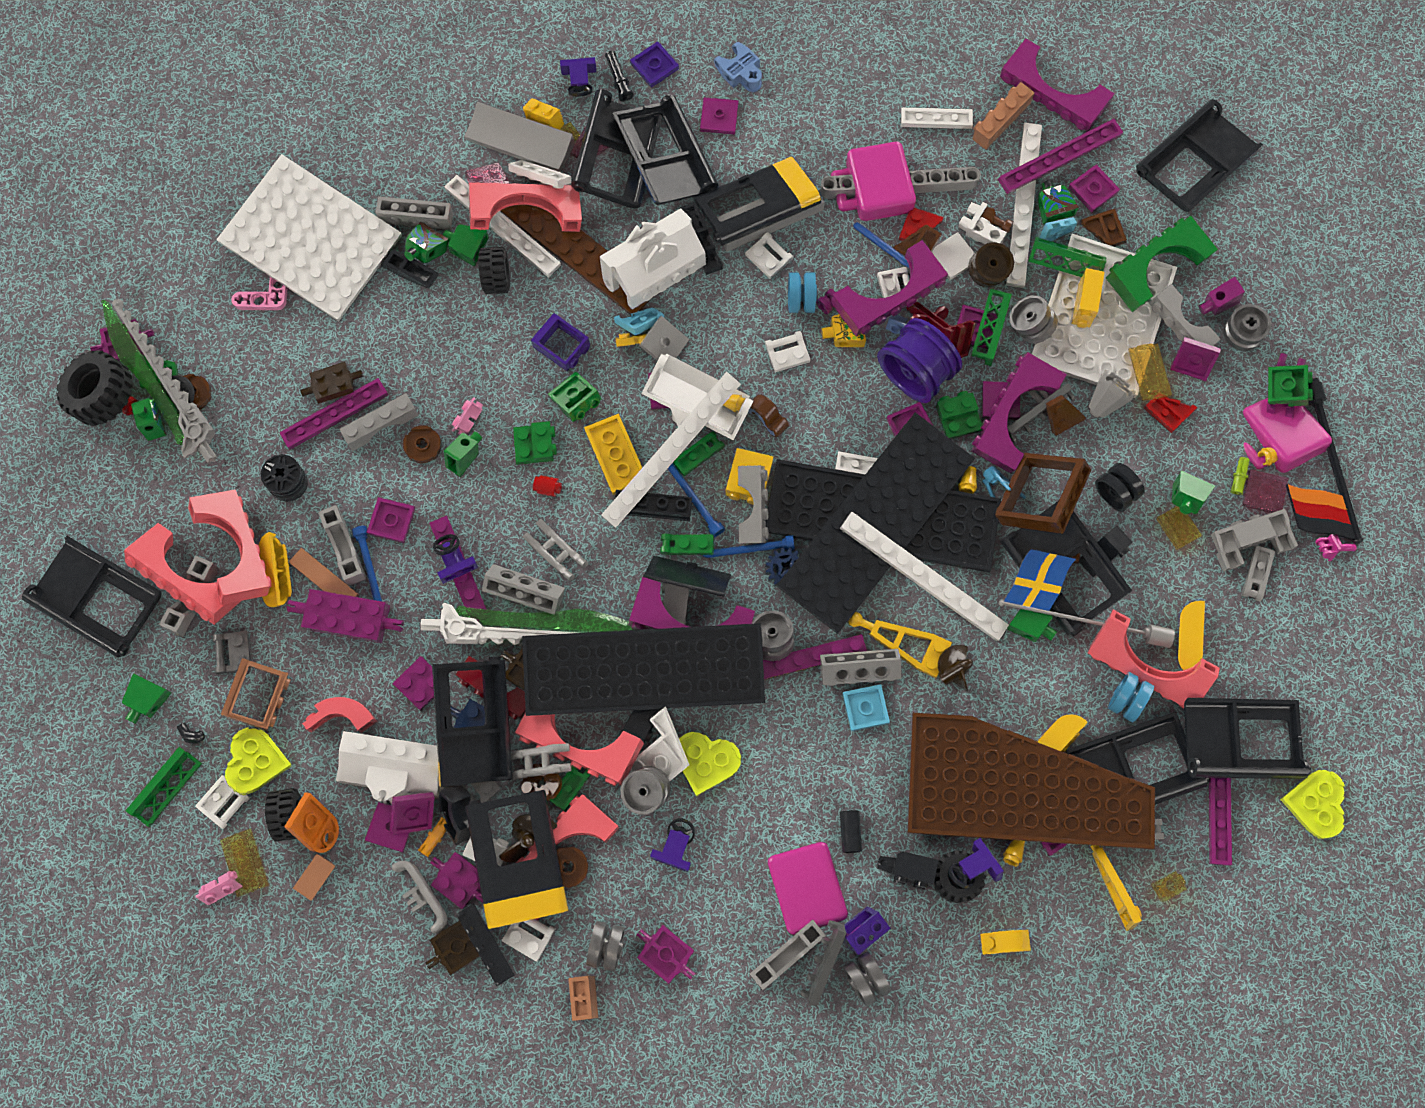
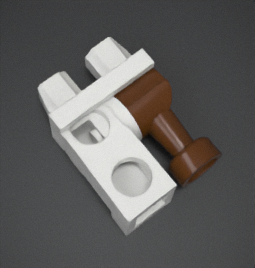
M971 202L967 214L973 216V219L971 220L963 216L958 227L966 231L965 236L971 237L977 242L983 244L997 242L1002 244L1014 221L1010 219L1004 221L997 217L995 209L988 207L984 202H982L981 206Z

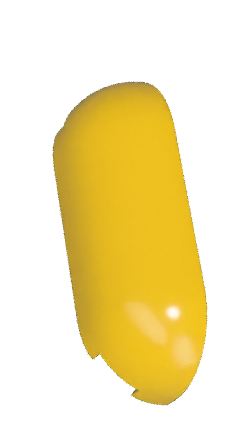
M271 532L264 534L258 544L260 560L264 561L266 567L265 574L271 580L268 595L262 598L267 606L279 607L284 605L288 597L291 596L292 588L286 546L281 544L275 537L276 534Z
M1205 601L1191 602L1181 612L1178 661L1182 670L1193 667L1203 658Z
M1064 715L1053 723L1038 740V743L1065 752L1078 738L1079 732L1088 722L1078 715Z

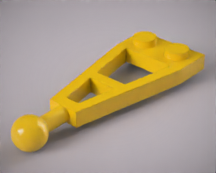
M855 612L848 621L852 627L861 626L870 630L869 635L888 649H898L901 659L917 670L934 678L939 673L938 660L940 655L952 644V642L935 634L876 620L873 624L863 619L859 612ZM882 628L898 632L894 643L880 635L878 629ZM904 634L930 641L921 663L899 648Z
M1091 846L1093 850L1092 855L1126 931H1129L1142 921L1141 911L1138 906H1134L1103 848Z

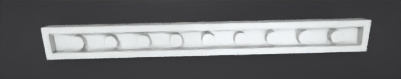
M1024 123L1019 166L1039 157L1042 125ZM1036 180L1016 190L1014 223L1012 225L1010 251L1013 254L1015 263L1012 273L1006 278V286L1025 287Z
M726 372L601 516L616 528L741 384Z
M851 512L840 527L842 531L996 641L1000 640L1009 624L859 516Z

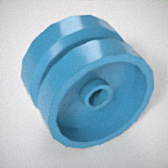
M789 272L788 312L799 313L801 302H803L805 313H815L817 301L815 272H805L803 284H801L798 272Z
M1128 672L1115 689L1108 709L1116 714L1124 709L1123 718L1133 723L1148 703L1155 686L1147 681H1143L1138 685L1139 677Z

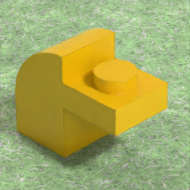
M1028 930L980 934L983 955L1031 951Z

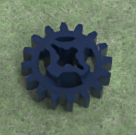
M781 548V553L775 550L774 557L769 555L768 560L770 562H766L765 565L769 569L765 570V574L770 575L768 581L774 580V587L777 586L788 572L787 569L782 573L783 567L785 568L790 564V569L799 558V551L791 553V548L788 549V552ZM773 566L778 569L777 575L773 571Z

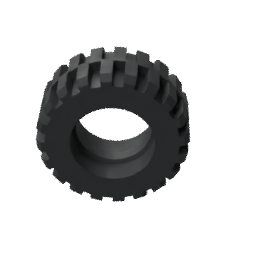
M89 351L86 354L79 355L77 359H73L70 362L71 364L68 367H65L63 375H60V383L57 384L56 388L58 391L56 393L58 403L64 412L86 425L96 426L105 424L108 420L115 419V416L123 411V407L127 406L128 398L132 395L131 388H133L131 372L124 364L103 351Z

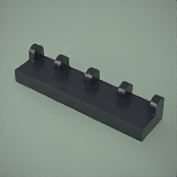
M473 903L456 913L495 985L499 986L515 976L475 904Z

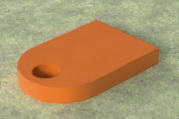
M306 792L285 825V828L312 852L324 853L329 851L336 843L339 834V825L335 816L311 793ZM328 833V840L325 842V836Z

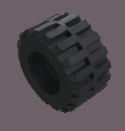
M481 248L478 256V265L483 292L486 295L508 293L510 289V268L505 248Z
M295 788L271 791L267 794L265 819L268 832L274 842L297 839L285 828L287 821L301 800V795Z
M954 850L940 858L934 883L936 892L939 891L942 898H946L949 902L965 903L974 899L982 892L981 890L985 886L984 880L986 879L984 872L975 877V884L968 889L955 888L948 880L949 867L973 853L969 854L965 850Z

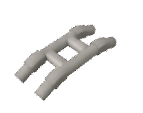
M540 518L536 524L550 539L541 546L528 531L522 537L557 572L567 580L573 581L575 575L561 563L568 556L583 568L588 566V562ZM555 543L563 550L556 559L548 552Z
M552 744L512 752V761L522 758L525 761V770L512 772L513 780L571 771V763L550 765L549 753L570 751V744ZM541 755L542 767L533 768L532 756Z

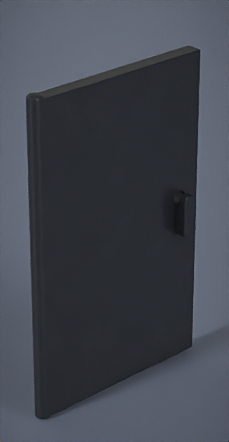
M653 556L643 577L724 597L731 574L700 567L696 563H683Z

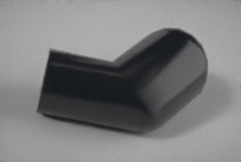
M181 723L177 726V730L186 743L198 744L205 739L203 731H190L186 723Z

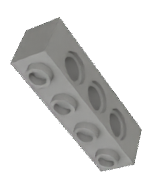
M378 196L376 207L377 217L387 224L416 227L419 222H423L435 229L451 230L454 213L450 203Z
M493 564L484 576L482 591L555 615L562 604L565 588Z
M898 649L820 655L823 685L834 686L836 684L872 683L875 681L901 679V657Z

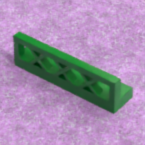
M1035 237L1028 262L1082 277L1084 274L1081 271H1085L1086 268L1091 266L1100 267L1099 271H1103L1107 262L1106 257L1039 237ZM1036 249L1043 250L1047 256L1041 260L1033 258ZM1060 255L1064 262L1056 265L1052 262L1051 258ZM1074 260L1080 261L1082 268L1073 270L1069 263Z
M990 289L971 354L973 357L985 359L984 365L992 366L1012 296L1010 293ZM992 295L1002 297V303L995 306L991 300ZM994 311L998 318L990 322L987 314ZM990 327L993 335L985 338L982 330ZM985 343L988 353L977 352V347Z
M178 747L125 811L139 819L147 827H150L203 763L185 749ZM187 758L195 763L191 770L183 771V763ZM180 775V783L175 787H170V778ZM161 791H166L167 799L162 803H156V795ZM153 807V815L149 820L140 815L145 808Z

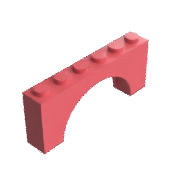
M469 183L470 229L489 230L490 221L498 211L513 205H532L550 212L560 223L562 231L580 232L582 222L580 195L578 191L574 190L572 185H564L563 188L557 189L553 188L552 185Z
M236 490L190 497L188 504L193 524L206 523L223 529L234 539L240 551L241 561L237 568L227 576L217 579L215 589L221 605L267 596L271 587L270 577L265 574V563L259 557V546L253 540V529L248 526V515L242 509L241 496L238 497Z
M159 523L124 550L125 563L129 567L138 570L144 578L152 580L158 588L169 592L174 599L180 600L189 610H194L203 620L209 621L213 625L241 602L221 605L215 589L217 582L196 583L186 580L173 572L165 561V555L173 545V533Z
M1114 609L1112 610L1088 650V654L1093 659L1108 664L1111 669L1118 670L1125 675L1128 672L1133 673L1139 677L1140 683L1147 681L1154 685V691L1160 693L1163 698L1176 702L1183 709L1187 698H1204L1218 678L1219 667L1203 658L1193 667L1176 672L1162 671L1147 665L1135 655L1128 643L1127 628L1131 619Z
M525 712L515 731L520 737L519 740L527 745L531 742L537 745L536 748L552 744H566L557 732L555 714L526 716ZM623 731L618 739L604 748L581 750L570 746V751L554 753L553 757L560 761H564V759L571 761V766L579 770L583 767L588 770V774L596 778L600 775L606 778L605 782L616 786V784L622 785L623 780L628 776L644 743L640 738Z
M582 794L580 797L576 796L569 805L571 807L567 812L562 811L556 818L558 821L556 823L557 828L553 830L556 845L565 839L577 835L594 836L606 843L619 829V826ZM535 843L529 848L530 853L525 858L521 857L517 863L537 857Z

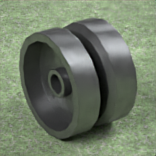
M1031 295L1018 301L1012 308L1010 323L1024 341L1037 344L1045 341L1055 332L1058 325V317L1044 298Z
M1246 304L1236 308L1224 325L1223 334L1225 340L1236 350L1251 351L1257 348L1271 330L1270 316L1264 309L1253 304Z
M774 610L765 611L752 621V624L761 623L764 660L779 661L792 652L795 644L793 623L787 615Z
M644 766L628 774L620 788L621 799L624 805L636 814H649L657 810L668 800L671 792L667 775L661 769L653 766Z
M596 921L589 944L586 966L597 968L601 963L602 956H604V970L615 972L623 949L625 927L614 925L610 930L609 937H607V923Z
M866 952L858 957L862 971L854 962L843 966V970L856 995L868 1007L876 1001L872 988L881 997L890 993L891 988L869 952Z

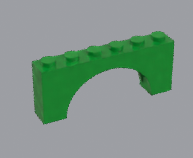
M1192 216L1185 220L1182 217L1174 223V228L1169 226L1161 233V237L1155 236L1148 242L1149 245L1147 247L1142 245L1135 251L1136 254L1134 256L1132 254L1128 255L1122 260L1123 264L1119 265L1117 263L1109 269L1111 273L1106 277L1107 281L1132 312L1153 297L1146 278L1147 268L1153 257L1164 253H1176L1187 257L1198 266L1218 250Z

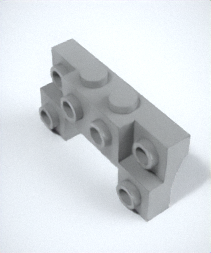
M1282 509L1261 517L1260 514L1248 518L1249 521L1242 522V520L1232 523L1230 527L1213 532L1211 537L1218 551L1216 556L1223 572L1241 567L1244 564L1240 553L1241 550L1271 541L1276 555L1295 549L1298 544L1292 533L1286 510Z

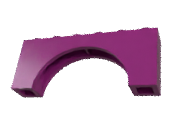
M1025 38L1003 66L1000 78L1005 83L1012 84L1015 87L1022 82L1035 92L1033 96L1035 102L1042 103L1048 110L1054 111L1061 115L1064 120L1074 123L1078 129L1088 132L1111 103L1115 93L1101 84L1094 90L1079 95L1066 94L1053 89L1041 78L1036 67V58L1040 46Z
M923 240L907 249L905 259L910 268V280L898 293L886 298L874 299L861 296L849 286H846L833 294L831 304L856 337L860 334L865 335L874 325L877 324L879 326L883 324L887 317L891 315L896 316L905 306H912L918 298H925L931 293V290L934 288L939 289L946 283L947 271Z
M1029 352L1018 357L1015 362V366H1017L1015 371H1011L1006 379L1008 382L1006 388L1003 387L997 396L1000 398L998 403H994L989 411L991 416L988 420H984L980 428L982 429L980 436L977 435L972 442L974 447L971 452L1009 473L1017 469L1024 455L1012 443L1007 429L1008 414L1013 402L1019 395L1028 391L1041 390L1053 394L1059 390L1067 375Z
M642 577L628 626H631L633 630L689 626L675 620L663 606L660 597L661 582ZM736 605L732 615L719 625L752 624L755 611Z

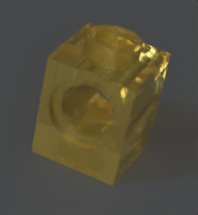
M1176 871L1151 883L1161 902L1167 901L1187 890L1184 878ZM1168 880L1174 884L1173 891L1168 890L1166 887Z

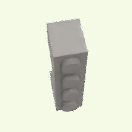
M1172 284L1149 302L1153 311L1159 314L1165 324L1175 332L1179 340L1183 341L1184 337L1211 346H1214L1220 340L1208 325L1203 327L1194 326L1184 318L1181 311L1183 296Z
M405 393L339 430L353 452L369 443L371 438L380 430L395 424L402 425L419 415Z
M738 466V485L749 491L754 503L750 517L739 524V543H766V539H768L769 531L765 525V520L768 519V509L765 508V500H768V490L765 489L768 473L765 470V466Z
M337 505L319 511L320 519L334 548L338 561L337 564L345 583L351 586L366 580L367 578L340 509Z
M195 556L186 572L187 580L196 583H212L219 568L214 563ZM177 600L174 605L167 608L159 626L171 633L184 637L196 612L189 610L183 602Z
M814 920L810 921L749 975L763 991L826 935Z

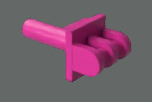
M1333 534L1315 541L1316 545L1320 546V552H1323V558L1328 559V561H1332L1338 552L1356 551L1357 548L1356 544H1342L1339 537Z

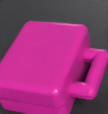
M895 141L851 149L847 153V168L835 170L831 173V176L852 175L855 185L854 198L847 199L846 194L836 195L838 209L842 212L857 209L859 218L862 221L908 214L915 207L916 196L903 146L900 142Z
M1268 398L1252 404L1243 410L1244 417L1264 448L1271 447L1276 451L1278 460L1274 464L1281 473H1286L1326 452V449L1332 442L1331 436L1305 406H1295L1293 418L1285 417L1287 404H1276L1275 412L1273 414L1267 413ZM1245 442V452L1256 469L1260 470L1267 466L1263 465L1266 462L1265 455L1259 457L1254 448Z
M825 842L814 843L769 857V870L785 925L790 934L795 935L812 920H814L818 927L828 925L829 920L839 922L847 918L848 911L830 851Z

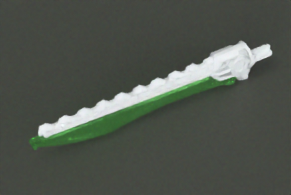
M443 603L441 619H421V631H440L444 636L446 644L479 643L482 645L488 639H491L499 645L507 639L513 645L520 643L522 636L577 633L483 627L474 618H477L483 625L592 632L633 630L631 626H628L629 622L609 614L583 609L557 611L553 615L547 612H502L467 608L465 606H458L454 609L452 605Z

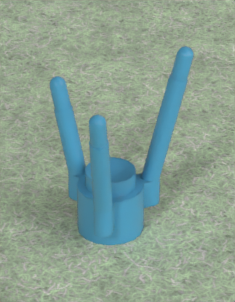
M991 466L982 474L985 478L982 482L987 487L990 497H995L990 484L994 486L1000 482L1008 491H1011L1009 487L1010 481L995 466ZM1021 492L1020 497L1026 499V496Z

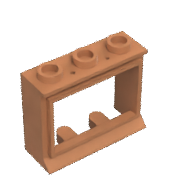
M242 658L221 716L268 731L269 727H274L277 716L274 715L276 708L280 709L284 698L281 697L283 689L287 690L291 679L288 678V673ZM249 667L279 676L263 722L232 713Z

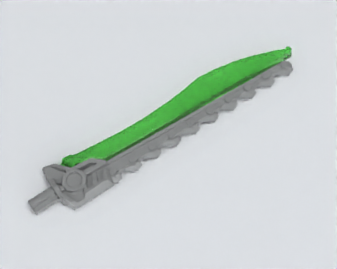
M115 299L112 305L124 324H122L111 304L106 300H102L106 327L120 361L136 376L152 396L169 425L177 444L182 446L183 457L188 458L199 451L207 463L215 462L217 456L209 446L215 431L199 408H197V405L188 403L189 393L185 391L180 392V381L172 380V370L163 368L164 358L156 357V347L151 344L147 345L148 335L144 333L139 334V323L131 322V312L128 310L123 311V301ZM128 331H129V332L131 333V335L133 336L134 340L136 341V343L138 344L139 348L141 349V351H142L143 354L145 355L146 359H147L148 362L150 363L151 367H152L153 370L155 371V373H156V375L158 376V378L160 379L161 383L163 384V386H164L165 389L167 390L168 394L170 395V397L172 398L173 402L175 403V405L177 406L178 410L180 411V414L178 413V411L176 410L175 406H174L173 403L171 402L170 398H169L168 395L166 394L165 390L163 389V387H162L161 384L159 383L158 379H157L156 376L154 375L153 371H152L151 368L149 367L148 363H147L146 360L144 359V357H143V355L141 354V352L139 351L138 347L136 346V344H135L134 341L132 340V338H131V336L129 335Z

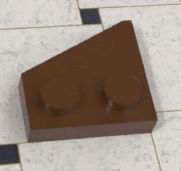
M924 225L893 248L906 255L908 248L923 240L932 252L942 233L928 225Z
M1062 395L1045 403L1051 431L1055 436L1086 420V417Z

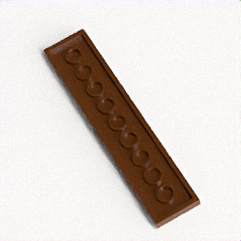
M513 205L500 210L514 224L631 315L641 311L650 301H645L631 309L627 302V295L620 284L619 288L613 292L606 287L602 276L600 256L608 252V250L581 229L580 232L562 231L560 223L550 212L532 205Z

